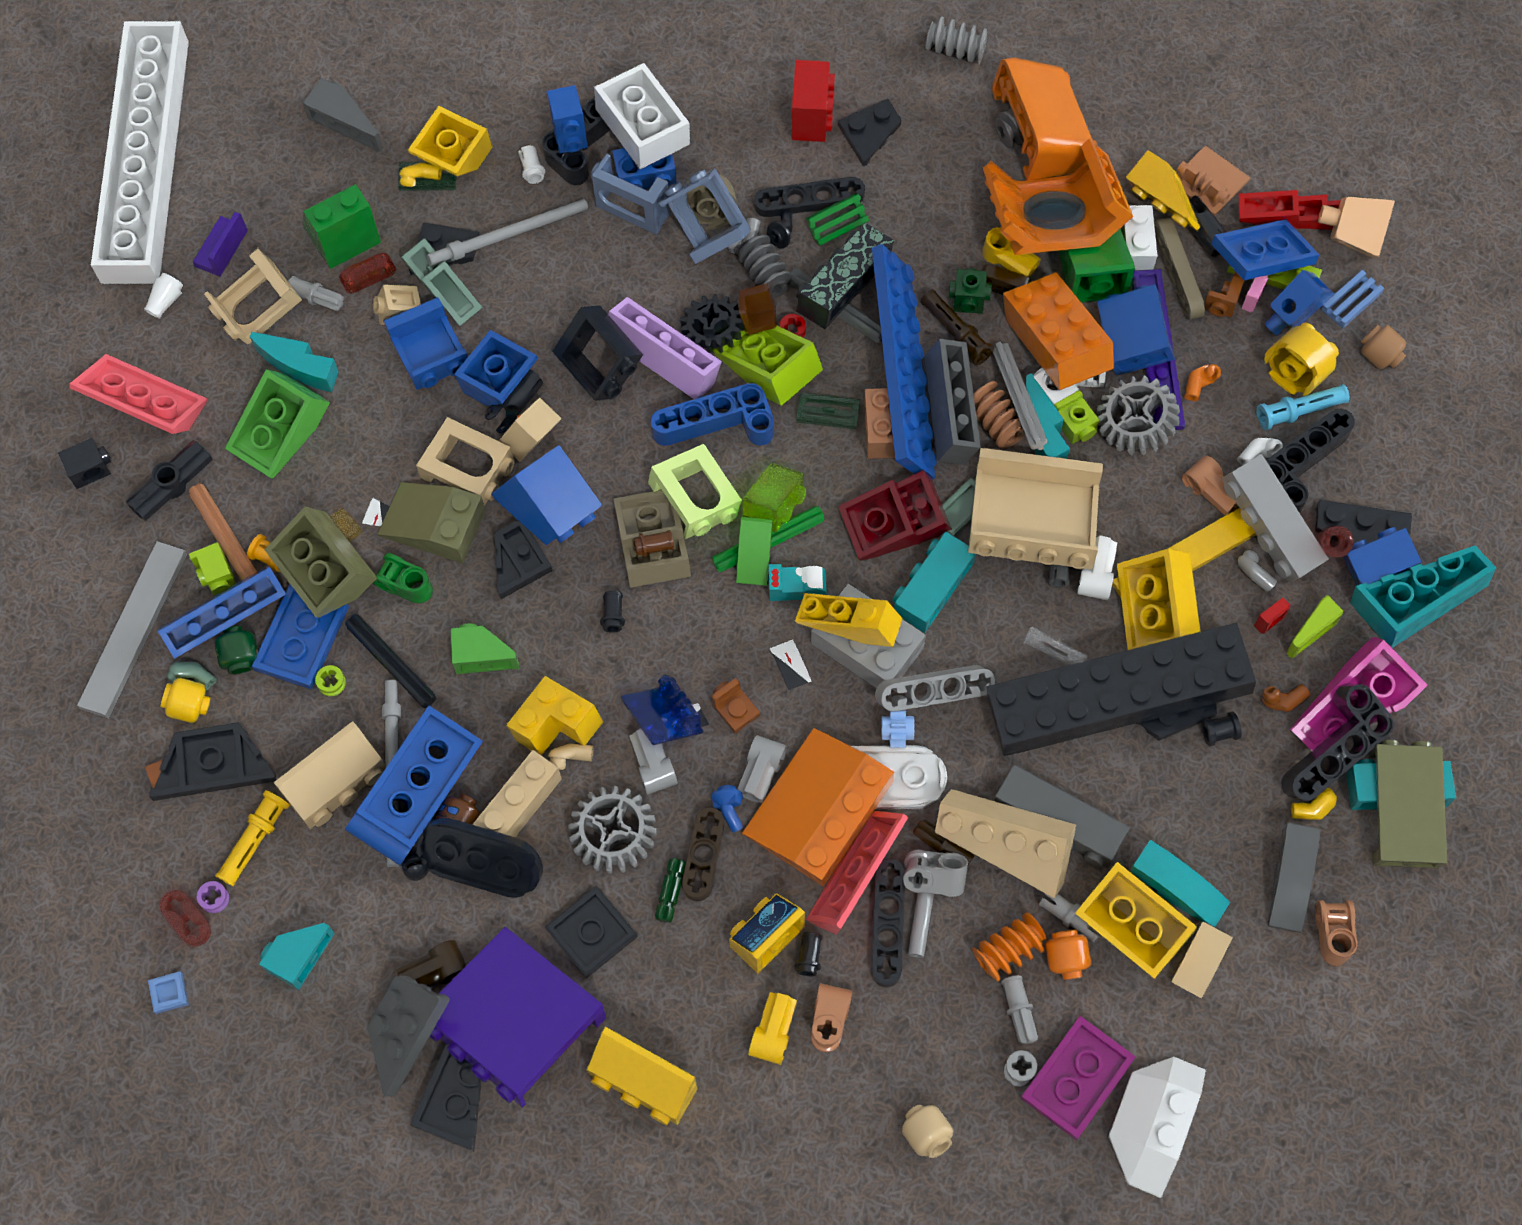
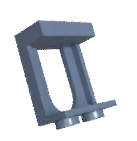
M609 154L605 155L601 163L598 162L593 167L591 178L593 180V194L595 195L596 207L657 234L671 213L668 203L662 207L659 203L666 196L664 191L668 189V182L657 177L649 191H646L613 175L611 156ZM612 192L644 207L645 218L609 202L607 197Z
M716 168L707 173L704 169L696 172L689 177L691 182L683 186L680 182L674 184L664 191L666 196L659 202L661 207L668 203L692 243L694 249L691 251L690 256L695 264L742 240L751 230ZM700 185L707 187L712 192L732 226L711 238H708L687 201V192Z

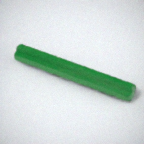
M814 506L773 526L771 548L824 521V514L820 507ZM739 543L712 557L713 565L718 572H723L737 565Z

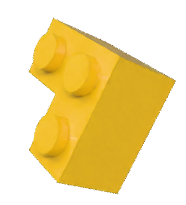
M544 676L506 726L517 742L542 756L560 732L585 746L601 726L603 720L594 704Z

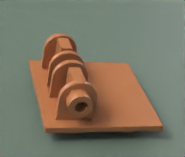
M1206 145L1188 163L1183 161L1177 168L1186 195L1191 199L1194 195L1199 196L1214 216L1251 179Z

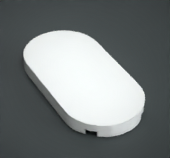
M906 745V748L851 746L894 771V782L876 809L925 808L937 801L945 790L947 782L946 767L942 760L926 747L918 745Z

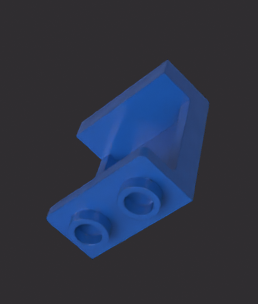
M1155 284L1140 286L1134 291L1124 294H1113L1106 299L1097 301L1103 330L1113 341V370L1116 375L1175 360L1161 307V295Z
M438 297L384 320L388 335L416 390L422 387H433L440 379L450 375L454 376L468 358V354L462 348Z

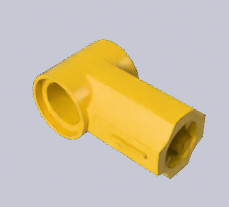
M1001 227L991 229L986 236L982 250L984 259L987 262L1000 264L1010 271L1030 278L1040 264L1041 259L1033 253L1014 255L1010 241L1000 231ZM993 244H998L1002 248H996Z
M769 993L760 1026L756 1027L751 1041L749 1056L779 1065L782 1064L783 1053L789 1041L788 1031L797 1000L781 993Z

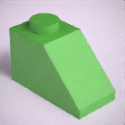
M468 623L460 625L459 628H451L452 664L456 674L519 669L516 652L485 627Z

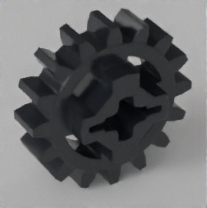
M714 294L712 300H708L704 295L700 303L694 300L691 301L692 309L684 308L685 317L680 318L682 335L701 348H706L710 354L715 348L720 353H723V346L727 345L733 348V339L741 340L740 331H744L745 326L739 313L738 303L735 301L730 304L728 296L718 300L717 294Z

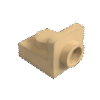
M382 286L378 296H375L373 301V310L375 314H378L380 325H385L384 320L389 319L391 316L421 305L417 286Z

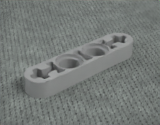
M972 665L889 679L878 685L875 698L880 706L889 711L918 708L987 695L986 686L994 685L995 677L990 670L980 665ZM979 675L984 677V680L979 682V687L973 683L965 682V679L968 681L978 680ZM954 677L957 683L955 690L951 693H945L943 689L945 681ZM925 682L928 688L927 693L924 697L917 699L914 695V689L919 683ZM891 689L906 695V697L903 695L893 696L892 702L886 699V696L891 694Z

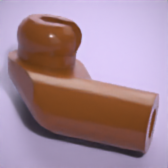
M1299 684L1287 694L1280 692L1279 689H1275L1274 686H1269L1263 690L1262 701L1269 709L1290 712L1309 698L1310 692L1303 684Z

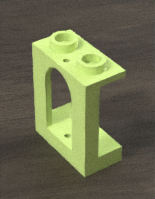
M704 444L651 467L648 484L654 492L662 489L686 526L683 534L685 539L694 535L702 536L711 527L720 523L728 524L737 517L742 499ZM703 470L720 497L719 504L709 510L696 507L678 481Z

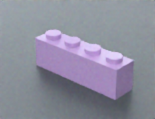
M628 297L609 311L608 315L643 353L640 359L642 364L693 399L702 397L714 386L722 361Z

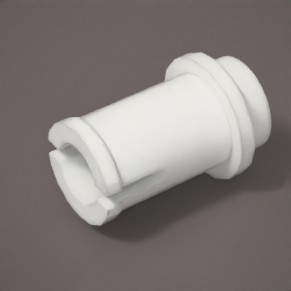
M530 145L522 147V151L519 150L518 155L523 165L522 175L524 179L531 184L541 182L544 179L545 169L540 165L536 148Z

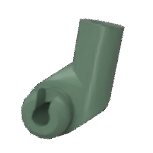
M175 662L169 667L170 671L167 674L168 680L172 683L177 678H192L196 682L203 684L206 690L215 684L217 680L197 662Z

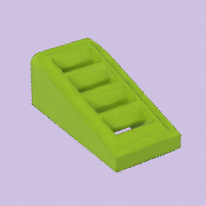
M1326 595L1322 598L1293 639L1286 653L1290 658L1297 656L1339 622L1343 615V610L1330 596Z

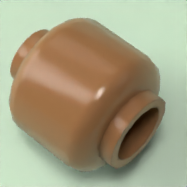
M1376 325L1361 340L1363 344L1361 353L1378 369H1384L1388 365L1395 368L1406 357L1402 352L1407 345L1405 339L1389 325L1382 327Z

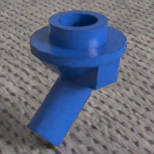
M732 785L718 787L711 794L713 808L722 811L732 832L739 831L743 828V825L734 807L741 805L743 793Z

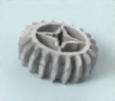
M1132 375L1130 378L1131 383L1126 384L1120 379L1118 389L1110 386V395H1102V405H1098L1097 408L1098 415H1100L1098 416V426L1101 427V436L1107 437L1106 440L1110 446L1116 444L1119 452H1122L1127 447L1128 454L1132 456L1136 449H1140V453L1144 456L1146 448L1151 447L1156 452L1158 450V442L1167 445V436H1174L1176 433L1174 426H1178L1180 422L1179 416H1177L1180 413L1179 405L1175 404L1177 400L1174 393L1169 394L1170 390L1167 384L1160 387V381L1157 378L1149 383L1148 377L1145 375L1141 382H1137L1136 378ZM1160 406L1163 413L1160 420L1155 424L1152 416ZM1121 407L1123 408L1124 415L1121 417V422L1116 425L1114 418Z
M617 786L612 788V794H607L606 789L601 787V796L597 798L592 792H589L588 798L590 803L579 800L578 806L582 812L573 811L571 814L572 819L576 821L568 825L569 831L575 833L569 837L570 843L577 845L574 852L576 856L584 855L582 861L585 865L594 861L593 867L597 872L602 868L603 864H606L608 874L613 872V865H618L620 872L624 873L626 871L624 863L629 861L632 867L636 868L638 863L635 856L646 859L648 855L644 848H653L654 841L649 838L657 835L656 828L651 826L656 822L655 816L648 815L651 807L649 804L641 805L643 801L641 795H636L631 799L632 793L628 788L622 795H619ZM613 808L608 815H597L601 810ZM626 810L632 813L638 820V833L632 831L631 827L624 824ZM617 823L619 831L613 830L612 833L608 836L606 828L612 829V827ZM587 826L594 828V832L601 835L599 849L594 847L586 838ZM619 843L630 844L620 851L611 852L613 847Z

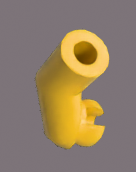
M416 163L404 167L399 173L401 175L400 184L413 187L416 184V177L440 180L442 169L426 163Z
M1328 787L1314 798L1311 803L1293 802L1291 805L1292 819H1323L1335 807L1337 796Z

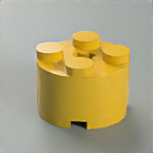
M1305 322L1300 326L1291 328L1265 353L1264 360L1265 364L1269 362L1272 369L1269 375L1274 382L1290 394L1294 395L1297 392L1303 393L1302 396L1310 394L1334 371L1339 351L1335 344L1328 342L1311 324Z

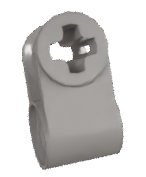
M913 850L906 855L904 861L906 871L903 876V882L910 891L942 894L949 897H956L964 892L968 861L964 856L957 853H939L924 850ZM919 858L921 859V865H918ZM916 876L919 877V884L916 883Z

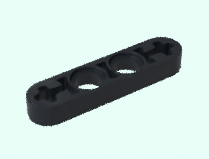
M845 177L765 188L759 190L754 196V209L762 217L781 216V213L785 211L796 214L823 210L851 196L850 191H848L850 187H854L856 194L860 195V202H862L865 198V184L857 177ZM837 189H840L839 194L841 196L837 198ZM820 191H827L832 196L828 200H820L816 197V194ZM791 195H799L803 198V201L800 204H791L787 199ZM783 196V205L780 206L779 197ZM769 199L771 206L765 207L763 200Z
M892 858L883 860L875 873L871 973L875 983L885 988L897 984L902 972L905 895L903 876L905 869L901 862ZM887 867H893L894 873L899 874V876H895L893 879V890L900 889V893L891 890L879 891V888L886 890L887 877L881 875V873H885ZM890 898L896 901L898 904L897 912L893 915L884 914L879 906L882 900ZM888 930L895 933L897 943L892 947L882 946L878 940L881 932ZM877 952L885 955L897 953V958L894 956L890 957V969L896 970V973L890 975V979H883V973L877 972V969H882L884 964V955L878 957Z

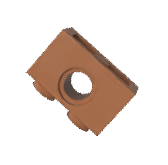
M888 388L865 389L864 414L867 459L895 458Z

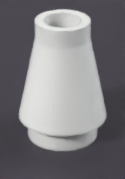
M162 273L160 278L156 277L144 310L148 314L160 319L162 314L182 294L180 290L183 284L174 277Z

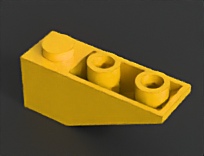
M1147 150L1126 177L1133 186L1131 191L1143 201L1148 197L1152 200L1151 205L1162 214H1165L1166 211L1173 214L1171 218L1181 227L1185 228L1189 225L1198 231L1200 226L1179 175L1169 163Z
M805 593L795 622L863 644L893 647L902 617L887 600Z

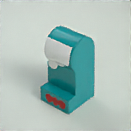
M769 564L770 601L802 600L805 593L827 594L826 570L823 567H781V564Z

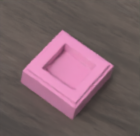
M1268 275L1254 279L1242 309L1249 312L1254 311L1267 283Z

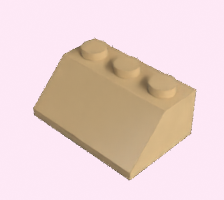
M352 721L276 780L274 784L298 816L311 829L315 825L319 827L329 821L332 817V812L339 806H347L352 803L358 796L357 792L367 784L368 786L374 785L384 772L386 766L357 725Z

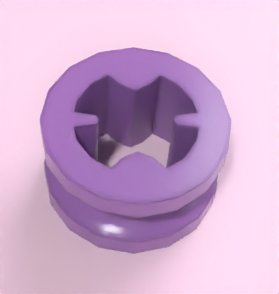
M209 881L199 888L197 901L205 911L217 913L226 908L229 903V893L221 883ZM211 890H215L219 895L221 894V897L215 899V904L213 905L208 900L205 901V897L211 895Z

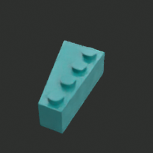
M1474 545L1439 557L1435 562L1426 565L1421 563L1410 567L1409 571L1397 575L1392 573L1383 576L1379 581L1371 584L1363 583L1355 586L1350 604L1376 634L1393 648L1489 586L1496 567Z

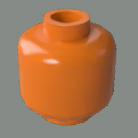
M1077 929L1051 933L1052 939H1049L1045 944L1050 971L1055 974H1062L1063 980L1083 977L1082 970L1091 966L1087 937L1078 934Z

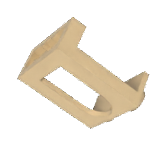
M260 249L255 250L250 255V258L256 265L217 298L208 291L204 294L211 302L208 306L210 311L219 320L223 318L227 325L224 326L225 331L235 341L240 338L246 344L252 342L250 339L251 332L264 333L302 300L274 262ZM265 280H268L281 298L253 322L246 325L238 324L234 318L236 306Z
M447 417L416 467L420 478L430 483L435 478L452 487L480 495L485 506L488 500H494L491 494L499 488V482L502 477H507L514 467V460L510 446ZM458 440L491 456L493 466L487 474L474 477L444 463Z

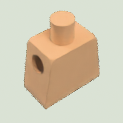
M1345 197L1341 199L1338 209L1323 205L1318 222L1333 226L1330 236L1331 240L1369 257H1378L1395 201Z

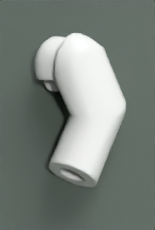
M1256 438L1239 455L1237 461L1244 465L1260 454L1264 458H1269L1283 448V444L1278 439Z

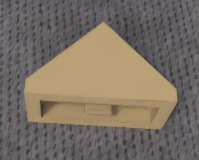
M538 398L511 425L499 442L510 446L512 455L521 462L562 418L541 398Z

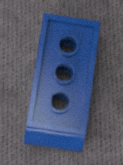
M428 706L346 826L345 831L400 866L483 740L431 706ZM438 748L442 752L443 758H433L429 754L428 749ZM419 774L423 776L425 785H415L410 775ZM395 800L403 801L407 805L408 811L405 813L397 812L393 808L392 802Z

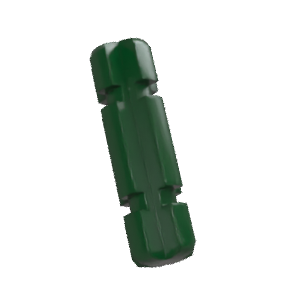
M670 858L666 869L668 875L664 877L659 896L660 904H657L655 918L658 921L671 923L675 912L673 906L677 904L682 884L681 876L683 877L686 866L683 860Z

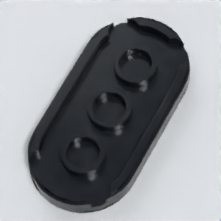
M437 818L429 821L415 842L417 856L419 858L421 856L424 857L428 863L427 869L431 873L444 879L502 896L517 898L524 896L525 893L532 892L543 875L541 858L537 851L527 842L458 820Z

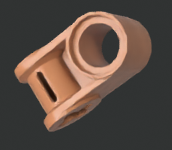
M1317 900L1315 917L1316 926L1319 931L1321 955L1331 965H1343L1354 954L1358 944L1354 903L1352 900H1345L1344 903H1325L1324 900ZM1332 942L1341 943L1345 947L1346 952L1336 951L1332 946Z
M820 983L811 1032V1041L817 1050L831 1052L839 1046L844 1023L848 1017L853 990ZM824 1028L831 1029L829 1040L822 1038Z

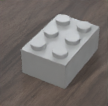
M847 584L839 595L842 597L871 599L850 584ZM903 619L893 647L863 644L814 628L811 631L812 645L876 688L883 681L901 678L924 649L926 638L924 633Z

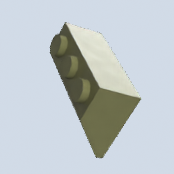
M305 506L265 549L266 553L307 607L318 618L357 600L377 579L376 575L325 511Z

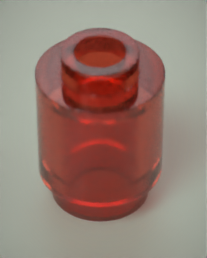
M1327 526L1320 531L1317 537V541L1325 554L1332 557L1347 555L1352 550L1354 544L1352 533L1342 526ZM1332 535L1338 538V543L1334 547L1330 546Z

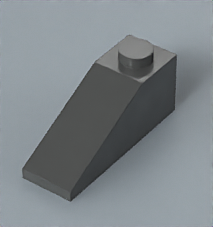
M321 78L303 102L308 119L380 152L383 147L379 133L349 93L339 83H331Z

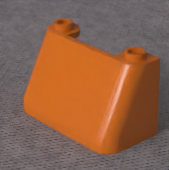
M1015 57L1000 61L991 90L995 100L1002 99L1003 103H1010L1024 138L1021 150L1023 154L1027 153L1029 157V165L1023 167L1026 180L1030 181L1075 172L1086 162L1081 145L1089 138L1096 145L1097 143L1091 137L1072 91L1068 72H1065L1060 66Z

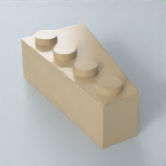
M951 789L940 802L935 833L1047 895L1056 898L1065 881L1076 824Z

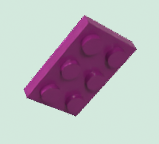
M1079 1016L1020 1099L1077 1141L1136 1056Z

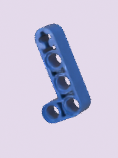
M754 383L740 385L656 411L651 417L653 439L656 443L663 446L686 441L742 423L748 439L755 445H766L770 443L774 436V418L765 393L759 385ZM748 400H755L757 403L750 405L746 404L745 402ZM722 408L729 410L725 413L717 412L718 409ZM691 417L700 418L698 421L695 422L688 421V419ZM758 425H763L767 428L764 430H757L754 427Z

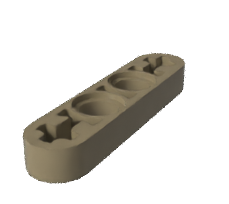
M1170 217L1155 220V237L1164 262L1167 261L1169 264L1166 267L1174 286L1177 285L1178 290L1175 291L1187 320L1203 317L1205 313L1204 301L1174 222Z

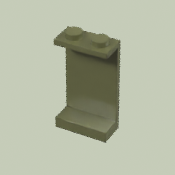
M1383 740L1369 752V758H1376L1379 849L1372 853L1373 866L1440 868L1447 864L1443 747H1432L1431 742L1426 741L1413 742L1411 746L1399 745V741Z

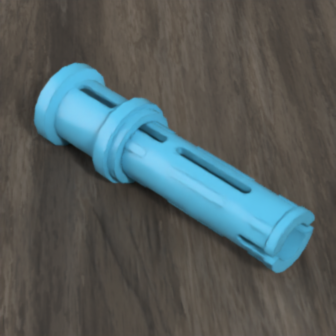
M1341 384L1340 386L1296 399L1287 396L1281 398L1280 402L1270 405L1265 403L1259 404L1256 409L1257 418L1265 431L1272 429L1273 425L1287 422L1290 424L1295 422L1298 416L1349 402V391L1344 384Z

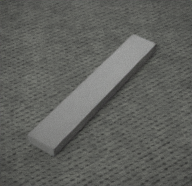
M156 542L77 706L79 709L109 719L187 556L185 550Z

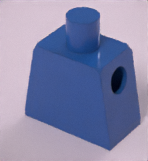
M1302 270L1270 304L1275 313L1264 324L1275 335H1278L1287 325L1291 327L1300 326L1327 302L1334 293L1314 273ZM1293 302H1295V303H1296V309H1295V311L1292 313V312H1291V305H1292Z

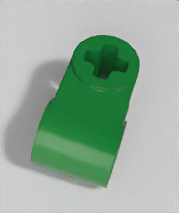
M386 553L383 557L384 563L376 574L377 579L372 584L387 593L398 595L413 603L418 604L428 601L432 596L433 586L425 570L404 561L394 554ZM416 582H423L420 587L411 588Z

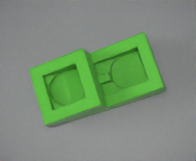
M741 517L736 583L767 586L773 520Z

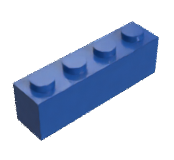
M266 566L163 625L157 631L175 659L286 595L271 568Z

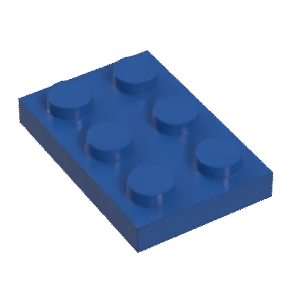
M1286 219L1216 234L1212 241V246L1243 280L1314 265L1319 257L1316 250Z
M289 584L286 595L283 597L257 657L252 664L254 671L312 690L315 685L316 674L324 665L349 609V605L346 604L319 618L315 617L295 589Z

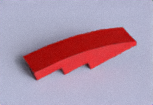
M1298 190L1240 193L1239 222L1262 225L1286 219L1295 229L1332 230L1333 226L1319 223L1318 217L1323 205L1338 209L1341 200L1328 201V194L1298 196Z

